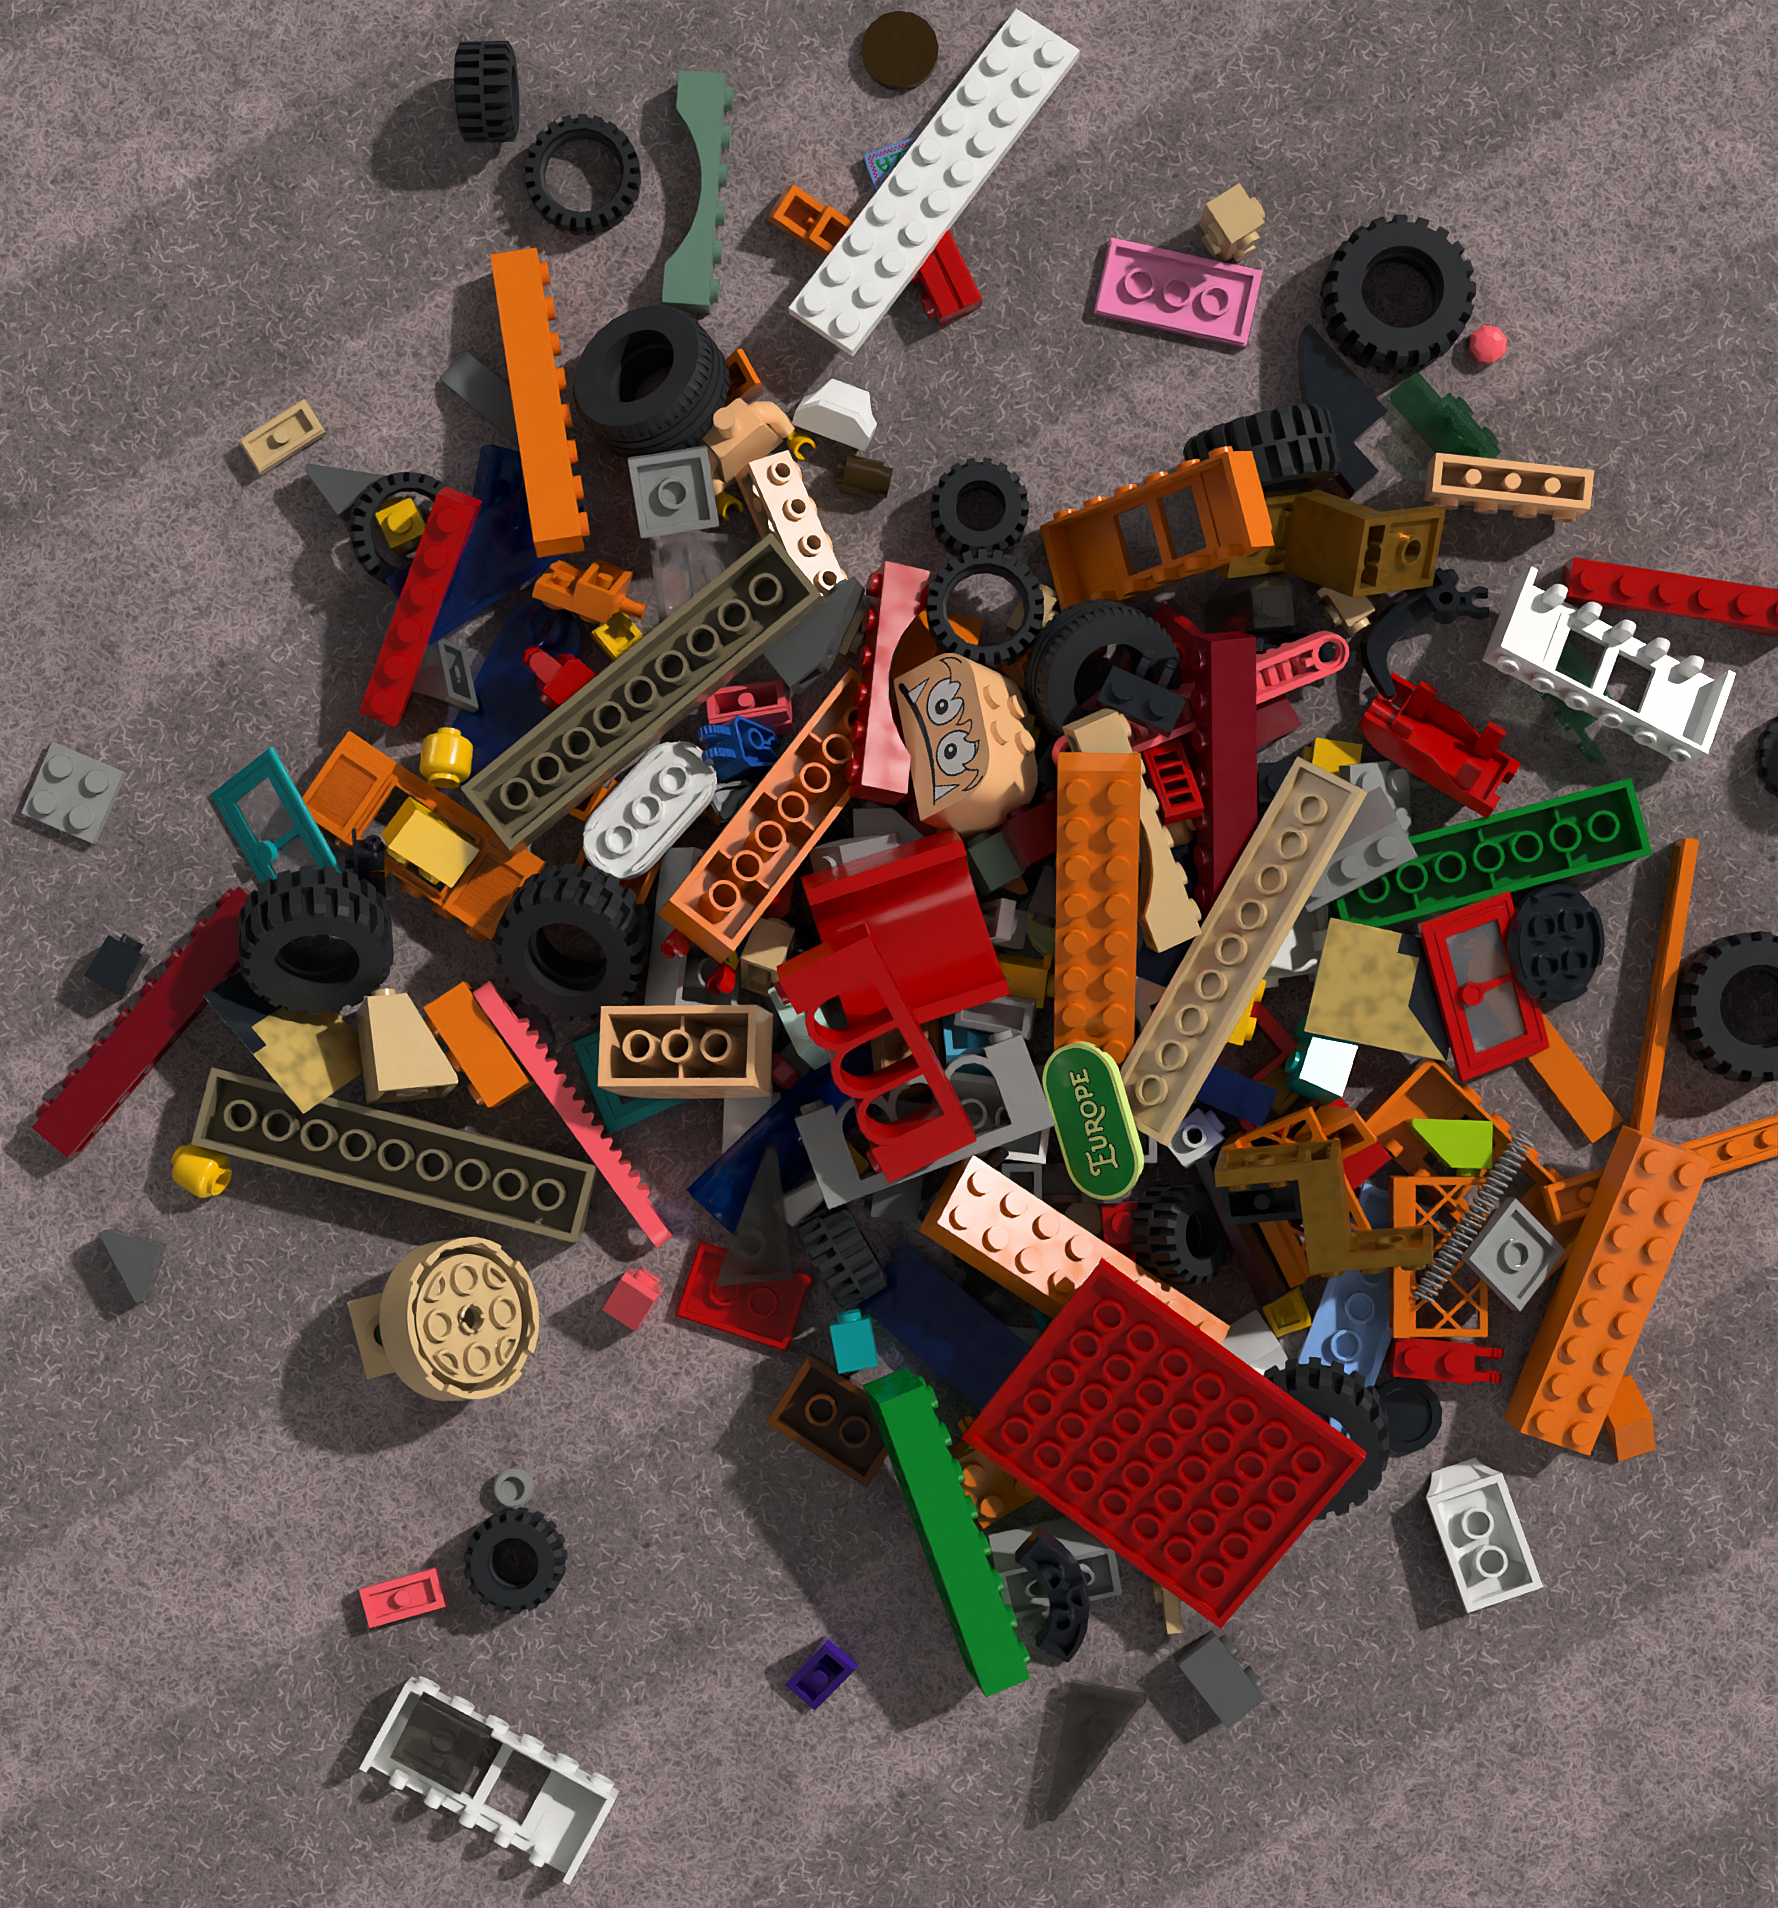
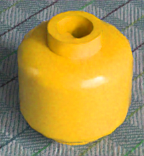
M448 727L439 728L437 733L430 734L423 739L419 767L420 773L424 778L428 779V783L433 787L442 789L459 787V783L466 781L470 776L473 745L468 739L461 736L459 730Z
M189 1143L187 1146H180L171 1159L173 1181L198 1198L218 1195L230 1182L232 1176L230 1160L223 1152Z

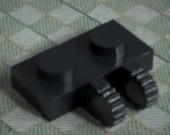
M1147 648L1134 675L1116 666H1112L1095 705L1102 709L1115 710L1119 715L1123 714L1127 720L1169 738L1187 698L1167 690V686L1178 664L1173 659H1169L1165 663L1158 685L1143 679L1147 670L1151 668L1155 651Z

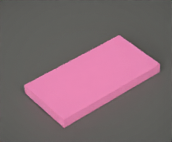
M1110 238L1093 315L1245 349L1263 271Z

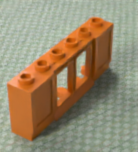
M1232 446L1217 448L1208 452L1209 459L1200 462V459H1192L1176 465L1177 471L1168 474L1167 471L1155 473L1145 477L1146 484L1137 487V484L1125 485L1113 490L1115 496L1106 499V496L1095 497L1084 501V508L1078 511L1075 508H1070L1054 513V520L1040 525V530L1061 610L1064 608L1068 609L1073 604L1077 605L1078 602H1086L1091 599L1094 601L1096 599H1110L1122 602L1274 546L1271 534L1273 529L1253 452L1233 451ZM1191 487L1207 547L1177 558L1162 498ZM1147 504L1163 564L1134 574L1119 515Z
M348 731L302 797L321 833L326 829L337 836L334 844L345 851L344 845H352V829L356 828V839H362L361 837L396 786L430 808L432 812L445 818L475 838V843L480 851L453 887L445 885L441 892L406 869L411 863L409 860L406 864H402L384 854L385 870L375 872H385V878L390 872L402 880L398 887L418 900L423 894L435 903L431 907L433 911L450 922L456 916L467 924L463 931L479 942L484 943L486 938L494 941L497 935L496 928L499 920L517 888L521 887L524 881L532 874L540 875L541 871L547 868L549 864L526 849L520 853L509 850L488 823L356 734Z
M1422 1057L1363 1118L1379 1143L1409 1176L1439 1175L1422 1159L1429 1150L1407 1128V1119L1460 1120L1466 1115L1470 1120L1493 1121L1492 1142L1494 1145L1492 1146V1166L1503 1155L1504 1150L1510 1151L1507 1144H1514L1512 1136L1508 1133L1511 1129L1510 1125L1495 1112L1489 1115L1479 1105L1483 1101L1482 1098L1466 1084L1461 1088L1451 1078L1454 1071L1442 1060ZM1520 1143L1529 1150L1530 1154L1516 1150L1525 1157V1161H1521L1513 1156L1511 1157L1520 1163V1169L1534 1184L1518 1201L1566 1250L1538 1287L1539 1289L1568 1259L1585 1216L1558 1225H1551L1540 1187L1556 1183L1565 1178L1551 1167L1547 1171L1536 1161L1540 1156L1533 1147L1531 1148ZM1481 1169L1480 1177H1482L1489 1169ZM1419 1185L1436 1202L1443 1197L1432 1185ZM1439 1185L1446 1193L1451 1189L1449 1185ZM1462 1185L1451 1196L1464 1211H1469L1470 1209L1468 1203L1462 1197L1473 1185ZM1448 1201L1441 1206L1456 1222L1460 1220L1459 1218L1463 1217ZM1469 1233L1474 1239L1477 1237V1235Z

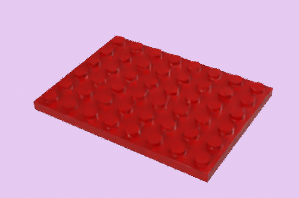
M1102 1257L961 1437L973 1448L1220 1629L1358 1469L1367 1455V1451Z

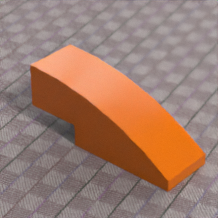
M795 184L789 185L784 189L766 218L767 221L825 258H827L853 224L851 220L830 205L824 206Z

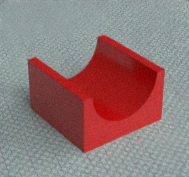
M954 828L801 877L821 942L824 943L862 923H866L919 1024L1011 994L979 906L967 864V854L963 841ZM872 978L839 994L848 1025L887 1007ZM896 1027V1028H894V1029H892V1030H889V1031H887V1032H885V1033H883V1034H881V1035H879V1036H877V1037H875V1038H878V1037H881V1036H884V1035H888V1034H891V1033H894V1032H897V1031H900V1030H899L898 1027Z

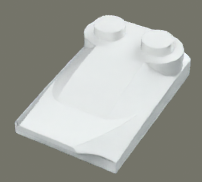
M1476 1457L1432 1472L1426 1501L1455 1581L1456 1592L1461 1598L1465 1612L1470 1613L1542 1588V1582L1502 1472L1487 1467Z

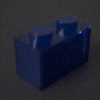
M1214 1064L1194 1100L1255 1127L1262 1128L1277 1090Z

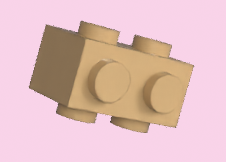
M1240 183L1206 203L1199 223L1206 234L1202 239L1207 250L1213 257L1219 255L1223 262H1227L1233 257L1236 262H1239L1256 250L1254 244L1261 239L1259 236L1265 224L1263 220L1265 212L1261 204L1255 197L1249 198Z

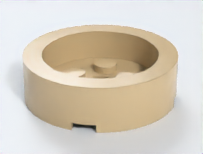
M478 1237L431 1242L408 1253L392 1271L385 1285L380 1304V1335L386 1356L392 1368L400 1379L416 1393L438 1401L488 1398L505 1391L523 1374L520 1370L528 1354L534 1353L538 1339V1302L533 1284L524 1267L519 1261H513L502 1251L501 1245ZM468 1308L472 1310L475 1317V1322L471 1329L465 1322L461 1321V1318L465 1317V1312Z

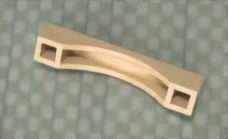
M1104 708L1062 727L1071 752L1138 753L1136 751L1133 752L1128 737L1131 736V729L1123 714L1119 715L1115 710ZM1141 759L1139 835L1141 875L1138 892L1137 923L1146 946L1160 953L1202 934L1198 921L1202 918L1196 902L1192 898L1189 899L1184 885L1188 883L1187 876L1181 864L1173 859L1170 848L1174 847L1173 839L1166 826H1161L1156 814L1160 810L1159 803L1152 789L1146 788L1142 777L1146 770Z

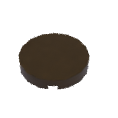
M894 11L881 15L870 24L863 36L861 54L865 70L874 82L890 90L906 88L909 90L918 87L929 79L937 66L939 45L935 31L925 19L913 12Z

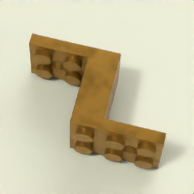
M1312 487L1263 492L1273 529L1271 534L1274 546L1217 567V575L1225 578L1284 571L1352 598L1429 587L1433 585L1446 509L1432 505L1380 512Z
M1340 1139L1220 1150L1214 1170L1216 1187L1226 1186L1228 1191H1242L1249 1189L1251 1184L1267 1183L1268 1187L1278 1188L1290 1185L1292 1180H1298L1309 1274L1319 1273L1320 1277L1333 1278L1343 1275L1344 1271L1360 1270L1362 1274H1377L1383 1272L1387 1267L1401 1266L1402 1270L1415 1271L1425 1268L1426 1264H1433L1434 1239L1432 1224L1351 1231Z

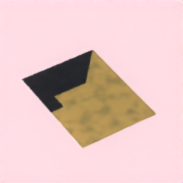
M1330 918L1304 1031L1447 1061L1450 1045L1421 938ZM1447 944L1460 990L1466 980L1473 949Z
M241 971L203 994L206 1000L303 1114L363 1073L359 1037L337 1012L330 1013V1010L319 1011V1014H308L305 1010H298L297 1013L286 1011L284 1006L280 1004L275 1007L264 1000V995L259 997L249 987V983L244 980Z

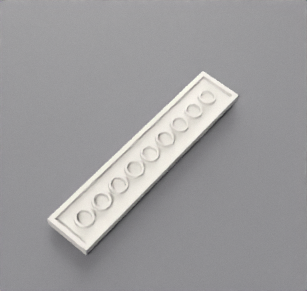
M1016 8L789 306V314L853 357L923 265L930 253L935 249V246L945 232L951 228L1077 61L1080 50Z

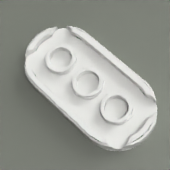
M683 741L666 742L655 746L590 815L584 827L583 848L589 863L594 868L600 869L599 872L607 877L611 874L620 880H629L643 875L663 856L709 805L715 794L717 776L714 766L703 763L701 756L703 751L698 746Z

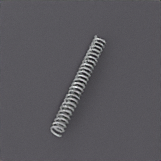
M1516 1130L1518 1137H1512L1514 1144H1507L1510 1151L1504 1150L1503 1154L1505 1157L1498 1158L1501 1164H1494L1497 1171H1490L1493 1178L1486 1177L1485 1179L1488 1184H1481L1484 1191H1477V1195L1480 1198H1472L1476 1205L1468 1204L1472 1212L1464 1211V1215L1467 1218H1459L1463 1225H1455L1459 1232L1451 1231V1235L1455 1239L1446 1238L1451 1246L1443 1244L1442 1248L1446 1252L1438 1251V1255L1442 1259L1433 1258L1438 1266L1429 1265V1268L1434 1273L1426 1271L1425 1275L1430 1280L1420 1278L1421 1283L1426 1287L1416 1285L1417 1290L1421 1293L1413 1291L1412 1295L1415 1299L1422 1298L1428 1302H1434V1299L1428 1293L1437 1296L1438 1292L1432 1286L1438 1289L1443 1288L1442 1284L1436 1279L1447 1282V1278L1441 1273L1449 1276L1451 1271L1445 1266L1452 1269L1456 1268L1455 1264L1449 1259L1460 1262V1258L1453 1252L1463 1255L1464 1251L1457 1245L1466 1249L1469 1247L1461 1238L1469 1242L1473 1241V1238L1466 1232L1478 1235L1477 1231L1470 1225L1482 1228L1481 1224L1474 1218L1483 1222L1486 1221V1218L1478 1211L1490 1215V1211L1482 1204L1495 1208V1205L1486 1197L1496 1202L1499 1201V1198L1491 1191L1500 1195L1504 1194L1495 1184L1508 1188V1185L1499 1177L1512 1181V1177L1503 1170L1511 1174H1517L1516 1170L1507 1163L1517 1168L1521 1167L1520 1163L1511 1156L1525 1161V1157L1516 1150L1530 1154L1529 1150L1520 1143L1531 1148L1534 1147V1144L1524 1137L1529 1138L1531 1134L1522 1130Z

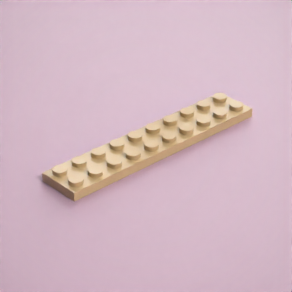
M1297 756L1200 928L1202 934L1197 935L1120 1070L1134 1123L1139 1131L1163 1145L1168 1146L1365 799L1367 792Z

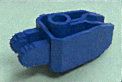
M739 715L721 725H706L696 731L698 741L707 743L708 750L701 754L703 763L714 766L716 776L721 782L739 779L754 780L765 776L780 757L773 751L782 746L776 734L771 729Z

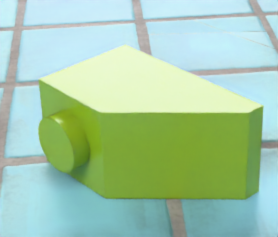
M1407 1119V1128L1445 1168H1456V1176L1480 1177L1481 1169H1492L1493 1121Z

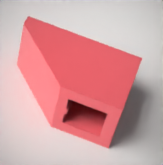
M644 1267L637 1269V1271L633 1268L629 1269L620 1279L602 1310L636 1332L664 1291L663 1288L658 1286L661 1279Z

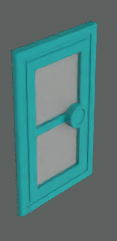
M274 747L267 749L211 793L212 798L260 883L268 878L274 880L277 878L278 873L290 869L291 873L300 871V867L312 866V869H323V866L335 867L336 872L343 873Z

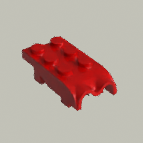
M1392 672L1390 676L1395 686L1394 698L1387 700L1379 693L1368 711L1363 715L1357 728L1363 731L1368 742L1383 756L1488 819L1501 797L1494 794L1501 781L1509 784L1521 765L1520 762L1496 749L1507 731L1489 722L1480 735L1460 712L1435 698L1439 690L1424 681H1421L1417 687Z

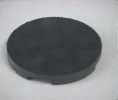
M1547 884L1537 887L1520 901L1510 921L1507 936V952L1512 973L1520 987L1528 995L1543 1002L1565 1003L1577 999L1587 991V985L1592 979L1596 967L1602 965L1604 956L1605 936L1600 914L1597 908L1591 907L1587 899L1574 886Z

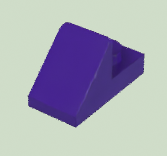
M824 1636L810 1657L791 1675L785 1686L816 1710L855 1671L858 1664Z

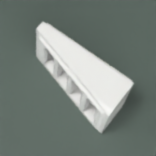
M817 1178L786 1192L773 1205L793 1227L805 1219L825 1199Z

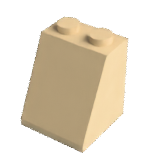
M395 989L372 991L371 996L366 997L356 1012L367 1105L445 1098L458 1084L457 1074L408 994H396Z

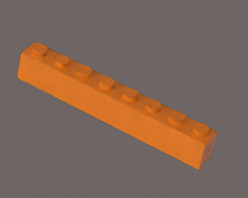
M537 247L490 254L537 558L585 551L583 536L590 535L587 512L579 513L577 500L584 499L581 475L573 476L571 466L573 463H579L575 439L567 440L566 428L573 427L570 404H562L560 392L567 391L564 367L556 368L554 356L562 355L559 334L558 332L551 333L549 321L556 320L553 296L545 297L543 287L551 285L547 261L539 262Z

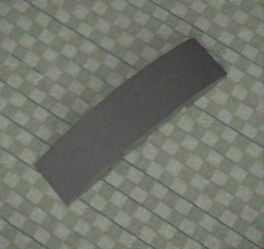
M465 350L442 375L440 380L519 448L510 387ZM577 449V454L579 457L581 455V452Z

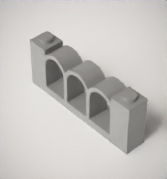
M1006 1029L988 1036L990 1044L982 1046L985 1056L975 1053L961 1054L950 1060L943 1069L949 1081L954 1071L964 1064L976 1063L989 1069L996 1083L1009 1121L976 1133V1142L891 1183L888 1182L883 1171L878 1173L874 1171L859 1176L842 1127L844 1116L854 1106L855 1098L848 1097L845 1099L837 1111H835L832 1102L824 1105L822 1099L800 1106L801 1114L796 1115L794 1119L828 1209L1054 1126L1053 1117L1022 1034L1016 1033L1012 1035L1011 1029ZM922 1074L890 1090L887 1100L879 1095L871 1103L877 1104L884 1109L890 1122L896 1121L898 1117L895 1105L900 1092L910 1084H928Z

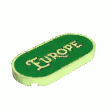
M1085 1041L1073 1042L1057 1049L1047 1060L1042 1076L1045 1097L1055 1123L1054 1127L1065 1165L1074 1184L1082 1192L1093 1198L1101 1200L1115 1199L1129 1192L1136 1185L1135 1183L1138 1181L1139 1175L1142 1174L1144 1167L1142 1146L1116 1062L1106 1051L1102 1052L1099 1048H1096L1095 1046L1097 1045Z

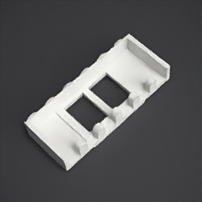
M1532 566L1514 580L1482 661L1496 667L1502 673L1511 675L1529 684L1537 691L1550 693L1564 700L1565 704L1572 709L1591 714L1607 727L1618 728L1633 736V739L1639 744L1664 754L1674 762L1688 766L1708 754L1736 673L1728 670L1713 680L1700 673L1704 664L1703 658L1691 655L1679 662L1667 656L1670 642L1667 639L1658 637L1646 645L1633 638L1636 624L1633 621L1622 620L1612 627L1598 620L1602 611L1600 604L1588 602L1580 609H1577L1564 602L1568 592V588L1564 585L1554 584L1546 591L1533 586L1538 569ZM1570 629L1605 647L1590 688L1555 671ZM1617 654L1652 671L1637 713L1603 696Z
M411 1676L404 1685L359 1769L367 1772L371 1766L391 1777L389 1783L393 1787L403 1790L405 1786H408L426 1796L424 1803L429 1807L438 1809L442 1805L460 1815L459 1822L462 1825L473 1828L477 1824L495 1834L494 1842L507 1848L511 1843L531 1854L528 1860L534 1865L543 1867L544 1863H547L565 1873L563 1882L570 1885L616 1800L619 1791L613 1788L614 1783L599 1773L594 1772L591 1776L578 1768L579 1763L565 1754L559 1753L556 1757L543 1750L545 1745L533 1736L524 1734L520 1737L509 1731L510 1725L494 1715H489L486 1718L473 1711L475 1706L468 1700L459 1696H454L453 1699L439 1692L440 1686L430 1679L420 1676L417 1680ZM464 1723L503 1743L474 1798L436 1777ZM513 1749L551 1770L523 1824L484 1804Z

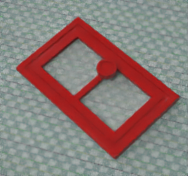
M1510 891L1501 892L1417 924L1458 1079L1462 1082L1550 1048L1539 1002L1520 987L1510 967L1507 952V936L1510 921L1515 911Z

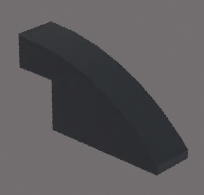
M1309 324L1303 329L1299 337L1298 377L1302 404H1321L1330 412L1343 462L1339 475L1334 478L1351 499L1379 472L1354 443L1380 422L1388 411L1313 326Z

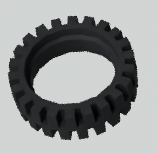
M578 114V118L573 119L571 115L562 117V122L557 124L556 121L548 124L547 131L541 130L536 135L537 141L535 144L531 143L528 149L529 156L525 158L524 177L529 197L543 219L549 224H553L558 230L563 232L566 230L572 235L579 236L580 233H586L587 236L596 235V231L600 230L606 232L611 229L613 224H620L624 220L626 213L630 214L634 208L635 200L638 199L641 184L638 156L626 134L620 131L612 122L606 123L602 117L595 115L593 118H588L587 114ZM580 139L601 142L612 150L620 163L621 170L619 187L611 200L596 210L585 212L566 209L553 200L547 190L545 180L548 161L555 151L570 141Z
M417 472L393 473L369 484L366 490L357 497V502L352 507L349 515L351 516L350 523H348L350 547L355 553L354 557L357 562L364 568L363 570L385 585L403 589L410 569H399L388 564L377 553L371 540V521L375 511L386 498L399 492H416L428 497L434 503L437 493L445 486H448L434 479V477ZM462 553V556H461L459 562H461V560H462V558H463V556H464V553Z
M978 549L977 553L971 554V551L962 553L960 558L956 559L954 557L947 563L945 568L942 567L932 582L926 606L929 631L940 651L959 654L987 668L991 667L992 670L1001 669L1002 665L1005 664L1009 666L1029 651L1031 645L1035 643L1036 635L1040 633L1044 618V596L1039 588V581L1035 575L1032 576L1030 568L1025 563L1021 565L1018 563V558L1011 554L1009 557L1004 556L1003 551L994 549V553H989L987 549ZM989 573L1003 577L1015 586L1023 600L1024 617L1021 627L1012 638L999 645L982 647L967 643L954 632L947 619L946 605L949 594L960 581L972 575Z

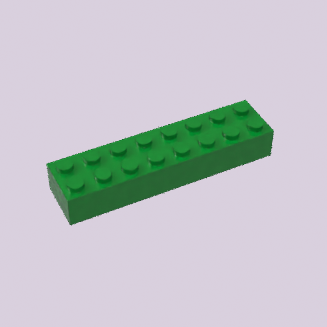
M1632 778L1490 815L1488 819L1482 817L1410 836L1408 838L1418 855L1417 858L1331 902L1330 906L1335 919L1379 928L1477 902L1504 891H1510L1511 893L1652 855Z
M908 1367L864 1384L863 1388L967 1673L985 1697L1030 1679L1025 1666L1031 1663L1029 1653L1022 1640L1018 1641L1013 1630L1018 1627V1623L1009 1604L1005 1605L1000 1592L1005 1591L1001 1576L996 1568L992 1569L986 1557L992 1554L991 1548L984 1532L979 1533L973 1521L979 1518L978 1512L971 1496H966L960 1483L965 1481V1476L958 1460L952 1458L946 1447L952 1444V1440L944 1422H939L933 1411L939 1405L931 1385L926 1386L921 1375L916 1377Z

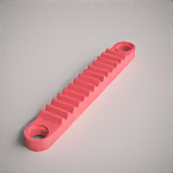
M1320 631L1292 643H1283L1277 649H1268L1265 654H1256V705L1342 669L1349 657V646L1345 639L1333 632ZM1331 641L1336 648L1335 655L1330 661L1323 663L1318 657L1319 648L1325 642ZM1195 680L1190 684H1181L1178 689H1169V691L1187 698L1169 738L1127 720L1131 729V736L1128 737L1133 752L1139 753L1188 733L1196 727L1195 710L1191 702V692L1195 687ZM1065 735L1058 738L1052 749V760L1056 767H1058V753L1065 752L1070 747Z
M491 981L475 990L473 994L483 1010L651 1242L658 1248L672 1238L671 1230L647 1198L650 1193L649 1185L647 1183L639 1184L641 1180L638 1170L630 1171L632 1167L631 1160L629 1158H621L622 1148L620 1145L611 1146L613 1136L609 1132L602 1133L604 1129L602 1120L592 1121L595 1116L594 1109L592 1107L583 1108L585 1097L583 1094L574 1095L576 1091L574 1081L564 1082L567 1078L566 1070H555L557 1058L556 1056L546 1057L548 1045L546 1043L536 1044L539 1039V1033L537 1030L527 1031L530 1020L528 1018L518 1019Z

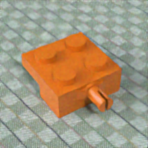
M598 558L587 570L556 559L536 581L532 597L542 600V603L551 609H567L579 614V617L584 621L595 624L601 622L606 624L613 614L620 612L642 620L647 608V604L626 598L633 571Z
M971 1416L964 1417L969 1426L973 1418ZM961 1419L957 1423V1427L964 1433L967 1427ZM962 1441L949 1449L952 1458H956L962 1468L965 1481L960 1483L966 1496H971L978 1512L979 1518L977 1520L983 1529L1039 1496L967 1442Z

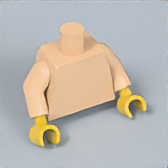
M741 398L735 399L727 407L720 408L715 412L713 416L714 426L698 441L699 447L707 446L717 514L730 521L726 514L729 505L732 504L740 513L743 511L742 503L731 494L725 492L724 489L729 488L736 482L735 475L749 462L764 458L783 442V438H787L788 447L800 460L805 459L798 451L801 444L807 442L816 449L815 442L807 432L801 429L795 430V425H792V421L773 402L755 401L747 404Z

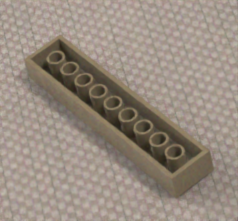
M770 533L461 787V790L508 849L518 853L522 852L826 602L825 598L773 534Z
M211 1067L191 1145L572 1243H578L582 1239L599 1173L595 1163L331 1095L303 1114L276 1081L222 1067Z

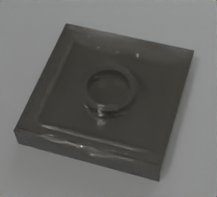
M423 1691L390 1758L461 1795L494 1729Z

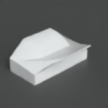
M833 378L815 393L803 398L795 411L792 425L862 451L866 450L877 426L871 411L869 392Z

